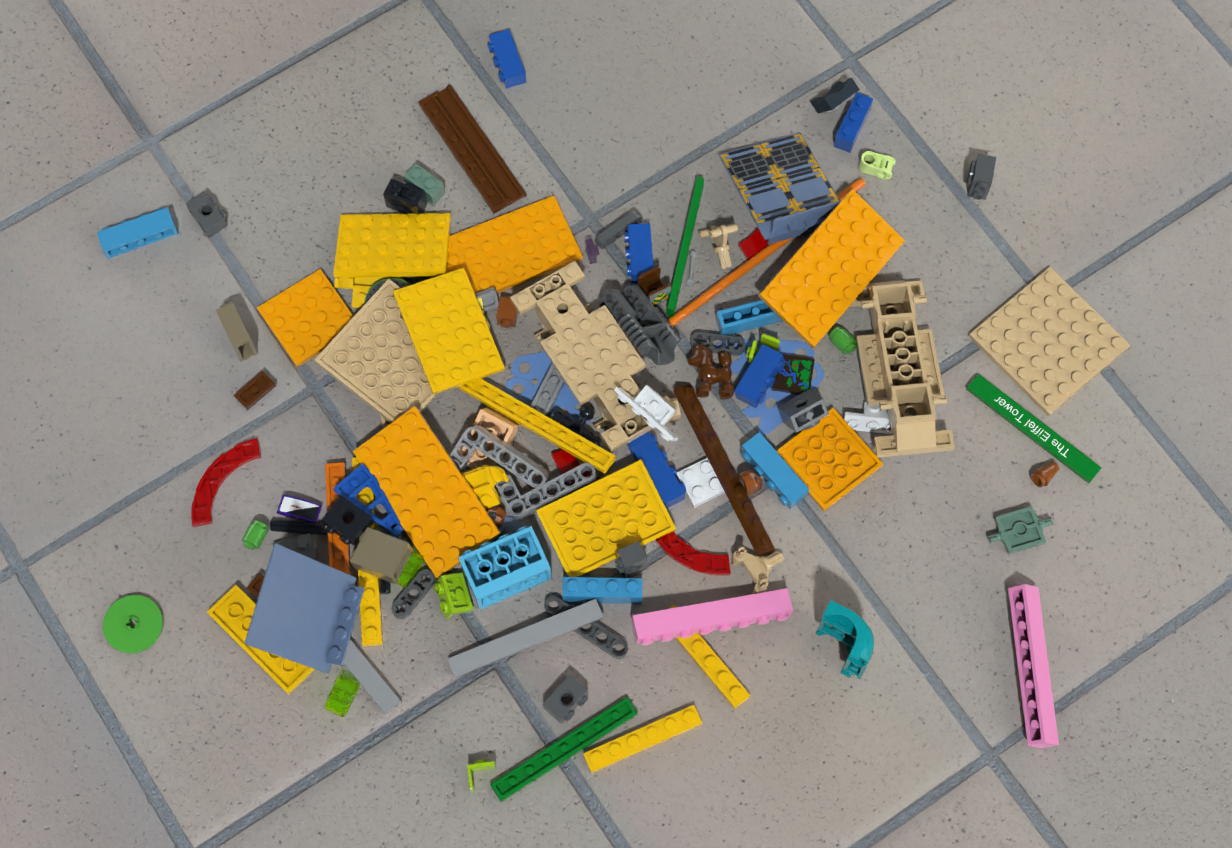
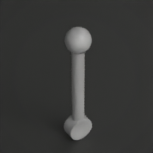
M694 250L689 253L691 260L689 279L686 282L688 287L694 285L692 277L694 257L697 255Z

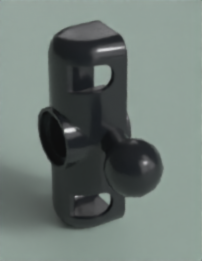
M584 406L580 409V418L578 420H573L569 416L563 415L559 410L553 411L549 418L568 429L577 428L580 431L577 433L578 435L600 446V436H596L591 430L583 426L587 420H591L594 417L595 412L591 406Z

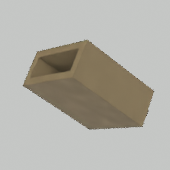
M226 303L220 306L219 309H216L240 362L257 355L258 353L234 303Z
M367 527L366 531L359 538L357 548L351 553L350 563L355 569L397 584L413 552V548L408 542Z

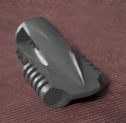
M638 285L626 286L621 293L618 289L606 290L598 302L599 307L604 305L607 307L640 355H645L656 365H667L675 360V347L681 338Z

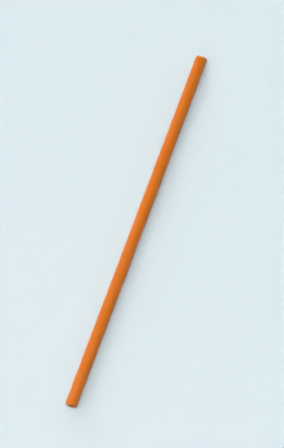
M859 178L837 194L841 201L850 190L853 189L857 192L866 183L862 178ZM793 238L769 244L667 319L668 323L674 327Z

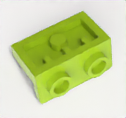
M463 572L442 575L435 582V593L439 597L440 610L444 614L445 619L450 618L453 614L466 613L473 610Z

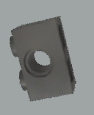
M202 192L185 203L190 214L209 238L227 227L225 221L227 217L222 209L218 210L215 207L217 203L212 196L208 197L205 192Z
M639 541L617 550L615 565L620 575L623 574L625 578H629L647 569V557Z
M569 675L543 703V708L559 723L568 722L575 714L574 710L578 705L580 707L583 706L588 700V690L573 676ZM566 696H569L573 699L572 703L569 705H565L561 702L562 699Z

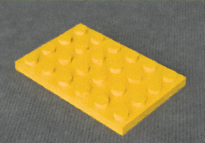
M451 214L340 215L333 271L334 278L440 276L446 274Z
M464 268L393 291V296L433 395L505 370Z
M642 459L536 510L568 577H581L617 558V550L639 541L642 547L676 530Z

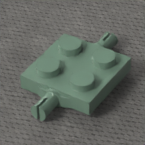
M1030 506L995 517L994 520L998 533L988 535L987 537L989 543L1001 540L1008 555L1045 544L1043 527L1053 525V520L1051 517L1040 520L1036 516L1033 507Z

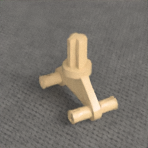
M724 224L717 227L713 225L709 226V229L698 232L700 239L708 236L713 239L716 244L714 252L718 253L722 269L732 266L728 251L731 247L730 244H727V236L729 233L738 232L737 224L730 226Z
M740 547L733 553L731 564L733 566H738L739 563L743 564L756 584L752 594L766 592L769 584V572L772 567L784 561L783 554L777 551L768 557H758L746 553L745 547Z

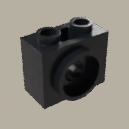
M390 179L383 193L386 207L404 214L415 213L419 215V213L424 212L427 206L425 191L407 182Z
M341 495L321 519L324 525L323 528L332 535L334 533L337 534L344 544H352L355 547L359 543L361 534L374 523L371 515ZM347 517H354V519L351 522H344V520Z

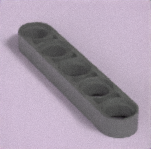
M556 596L548 597L544 603L545 611L550 616L573 608ZM551 601H556L559 604V608L551 611L548 609V604ZM596 622L590 624L592 629L589 632H582L580 628L573 630L616 659H622L628 653V646L625 641ZM604 633L608 636V640L606 643H599L597 636ZM615 645H623L625 648L624 652L616 654L613 651Z

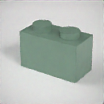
M416 163L404 175L405 182L425 191L426 200L432 206L445 194L444 184Z

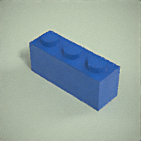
M507 29L490 34V42L487 43L489 52L494 54L492 59L495 68H499L498 77L500 82H504L506 88L526 83V73L510 30Z
M856 92L836 134L834 147L851 153L871 110L873 98Z
M650 223L628 224V231L624 232L625 243L629 242V248H626V259H630V265H627V276H631V283L638 282L639 275L654 268Z
M762 345L734 391L736 399L757 408L758 404L764 401L767 389L773 386L777 373L781 372L784 368L783 354Z

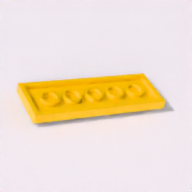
M235 585L207 611L208 615L288 695L291 694L315 669L244 644L256 604Z

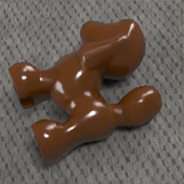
M704 345L692 347V355L687 361L690 366L698 367L697 372L701 383L696 389L697 397H708L709 391L711 392V385L717 382L722 385L719 390L720 399L726 400L733 396L734 386L731 383L732 371L730 369L732 359L729 352H720L718 359L721 368H716L712 365L713 354L710 349Z

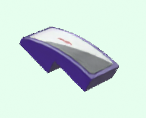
M282 495L276 513L294 520L297 518L306 522L316 523L322 505L301 498Z

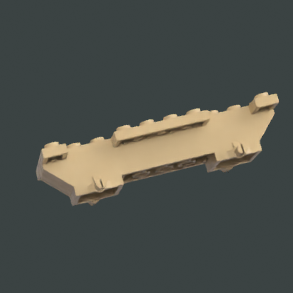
M574 261L510 297V300L520 315L532 308L535 309L537 318L543 327L542 331L534 334L535 339L538 342L544 337H548L540 342V346L580 406L591 399L595 401L603 419L593 425L597 432L606 426L610 428L601 433V437L612 452L654 429L645 422L647 419L643 415L639 416L631 410L632 406L629 403L620 404V399L617 397L618 393L614 391L616 387L623 388L635 399L641 390L631 376L646 368V364L605 305L588 314V312L592 311L589 304L583 306L571 289V286L585 279L584 273ZM564 309V310H566L567 312L564 313V314H561V313H559L558 311ZM667 395L663 397V399H665L671 406L674 407V405L667 397Z
M922 280L869 283L850 305V307L861 306L862 309L869 308L874 334L856 336L868 406L879 405L880 411L888 410L892 435L874 437L877 458L952 451L955 448L952 430L936 431L935 405L947 404V397L944 394L932 329H917L915 305L927 303Z

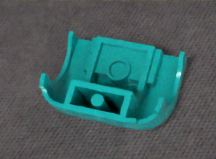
M830 600L816 635H830L845 643L848 650V658L841 674L849 678L851 675H856L858 679H861L873 654V633L859 615Z

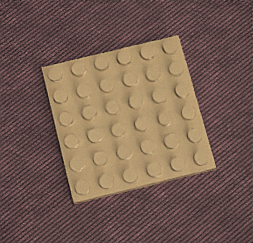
M1051 267L1046 269L969 334V338L1048 417L1130 346Z
M388 279L316 357L314 362L392 423L414 406L422 413L437 394H432L393 296V291L401 288Z

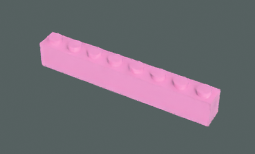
M1022 584L1008 588L1027 742L1030 747L1047 748L1059 745L1039 588Z
M788 588L637 614L632 616L631 624L636 644L650 645L653 641L661 640L662 642H667L675 637L689 638L692 634L697 633L707 635L714 630L724 632L730 630L731 627L739 626V628H746L754 623L763 625L776 619L777 621H785L791 616L793 607Z

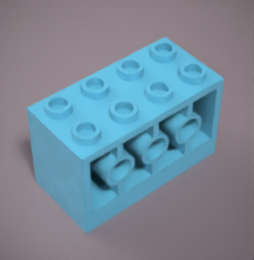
M526 526L521 527L512 535H503L498 538V541L484 543L479 549L465 551L458 557L461 569L479 610L552 579L550 565L532 526L528 528Z

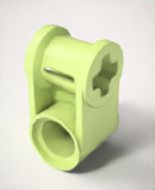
M866 151L861 156L859 170L864 174L888 180L892 177L891 171L896 160L891 156Z

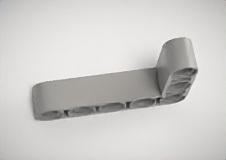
M473 425L467 428L449 455L453 462L458 465L460 472L465 469L476 450H479L534 488L542 487L549 480V474L546 469L480 425ZM472 430L478 433V439H474L471 436ZM487 441L493 442L494 450H490L487 447ZM461 446H465L468 449L467 455L461 452ZM504 451L510 454V461L503 458ZM520 462L526 465V471L519 469ZM535 473H539L542 476V482L535 480Z
M584 463L548 481L542 487L535 488L521 495L509 471L502 466H497L505 470L509 481L498 482L496 487L512 517L521 521L536 514V510L596 482L597 472L593 465ZM585 471H592L590 477H583ZM568 480H575L572 486H566ZM551 489H558L555 495H549ZM514 490L512 496H506L507 491ZM540 498L538 504H531L532 499ZM516 507H523L520 513H514Z

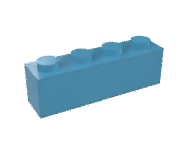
M168 207L157 209L153 213L140 215L136 219L123 221L119 225L106 227L102 231L97 232L107 259L178 234Z
M763 300L717 311L716 323L720 335H732L783 321Z
M760 432L741 446V457L745 462H750L754 472L764 478L769 490L776 492L782 505H787L791 509L808 496L809 488Z
M563 577V601L566 603H587L596 599L598 603L642 604V578Z

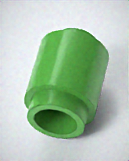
M840 326L836 327L829 335L831 342L843 354H850L857 347L856 339Z
M258 520L250 523L241 539L244 542L243 546L250 550L259 549L268 533V526Z

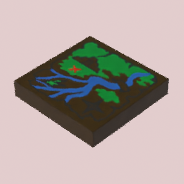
M783 354L785 365L782 371L778 372L775 376L776 379L772 390L798 395L811 388L815 359Z

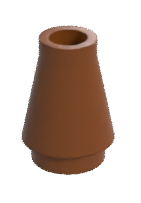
M1052 461L1033 471L1031 480L1037 487L1047 486L1060 468L1056 462Z

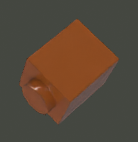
M500 297L496 316L497 325L504 328L516 327L518 311L510 298Z

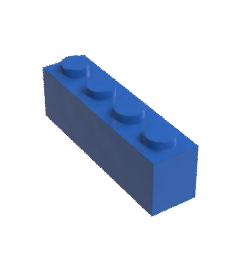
M648 431L628 443L627 447L636 462L642 459L667 509L685 499L686 488L682 481L678 482L675 477L677 473L672 465H668L666 461L667 456L663 449L659 450L656 445L658 441L653 433L650 434Z

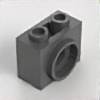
M978 153L976 161H971L967 178L969 197L977 200H986L993 180L996 157Z
M810 389L777 407L783 423L796 433L800 430L813 428L822 418L829 415L823 398Z

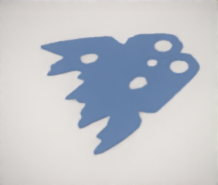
M744 340L745 350L739 355L741 359L733 361L730 366L732 373L740 376L738 384L749 368V358H746L748 347H752V342L749 340ZM761 340L757 344V349L760 346ZM780 340L778 352L795 356V351L798 348H803L807 351L806 358L814 359L815 356L813 349L806 342ZM726 341V348H725V349H728V345H729V342H728V341ZM723 342L716 344V347L719 348L723 346ZM735 343L734 349L738 350L739 343ZM814 362L813 369L816 370L817 376L811 381L810 390L812 391L815 390L824 378V372L820 364ZM771 387L767 389L764 401L761 404L759 403L757 408L749 406L741 413L746 414L749 418L760 417L758 433L760 432L765 436L783 422L777 407L798 394L773 391ZM773 398L777 403L774 407L768 409L765 401Z
M540 352L516 358L511 368L514 377L507 381L505 393L530 406L552 365L546 353ZM526 362L530 365L531 368L528 373H521L518 368L521 363ZM532 379H537L538 383L533 385L531 381ZM517 383L524 386V391L520 395H516L512 391V387ZM566 383L548 417H550L553 411L564 408L568 410L570 418L578 420L580 418V411L575 408V405L579 403ZM576 428L570 429L571 431L578 433Z

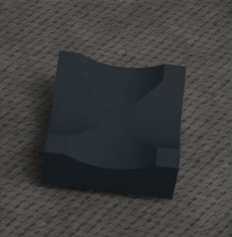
M849 78L844 83L841 81L836 82L825 96L814 98L810 102L817 113L825 112L827 114L830 111L834 112L841 108V103L845 100L848 102L855 97L854 93L860 89L853 78Z

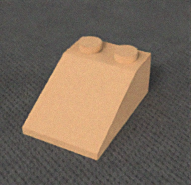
M489 408L480 409L473 424L482 426L509 445L513 442L520 427L518 423ZM472 430L471 436L474 439H478V433ZM487 441V447L490 450H494V444L492 441ZM463 446L461 452L467 455L468 449ZM476 450L467 466L475 469L486 464L487 466H498L499 464L479 450Z

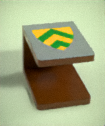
M659 266L638 276V286L654 307L669 300L671 294L670 283L663 286L660 281L661 268Z

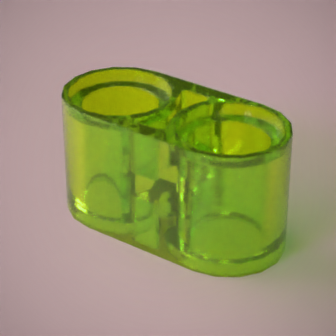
M415 551L412 552L397 582L398 585L406 588L423 565L424 556Z
M340 675L328 697L325 710L344 718L358 692L360 683Z

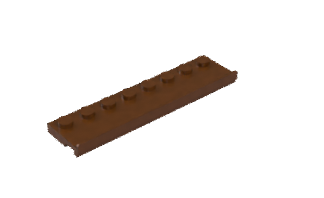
M447 85L446 89L438 93L435 92L418 102L426 117L493 214L521 198L527 197L523 188L452 86Z

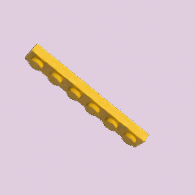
M673 604V605H672L670 608H668V609L677 608V607L675 606V604ZM699 633L692 634L689 638L675 637L734 709L750 698V694Z
M692 705L585 752L583 756L590 772L594 773L700 726L702 721L695 706Z

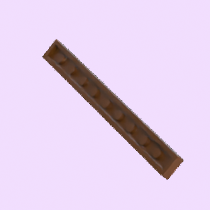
M691 385L677 386L673 391L757 556L771 554L775 551V548L754 506L746 495V491L739 481L737 473L729 461Z

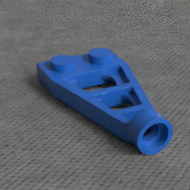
M363 463L333 488V491L338 496H343L371 515L374 523L387 531L392 537L398 538L405 531L386 495L380 488L376 477L370 473ZM366 487L370 488L375 495V501L369 506L362 504L356 498V495ZM379 504H382L388 512V516L383 520L372 513V510Z

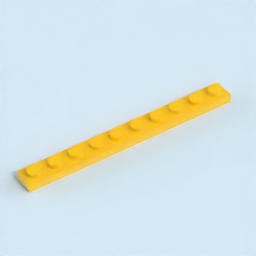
M483 379L456 387L583 462L593 465L594 468L604 474L616 459L612 453Z
M357 457L352 458L354 471L361 465ZM368 487L356 495L357 500L366 506L371 505L375 501L374 493ZM373 523L370 528L376 530V524ZM358 570L359 587L365 588L360 602L362 646L383 645L379 579L376 576Z

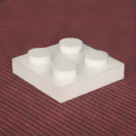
M708 458L677 472V478L679 482L682 481L686 488L685 493L694 508L725 493Z

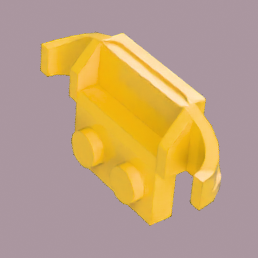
M402 277L335 278L334 288L353 289L352 308H362L367 292L375 283L389 278L406 280Z
M486 464L461 473L485 509L500 504L501 499L494 486L498 482L509 481L504 469L497 466H487Z

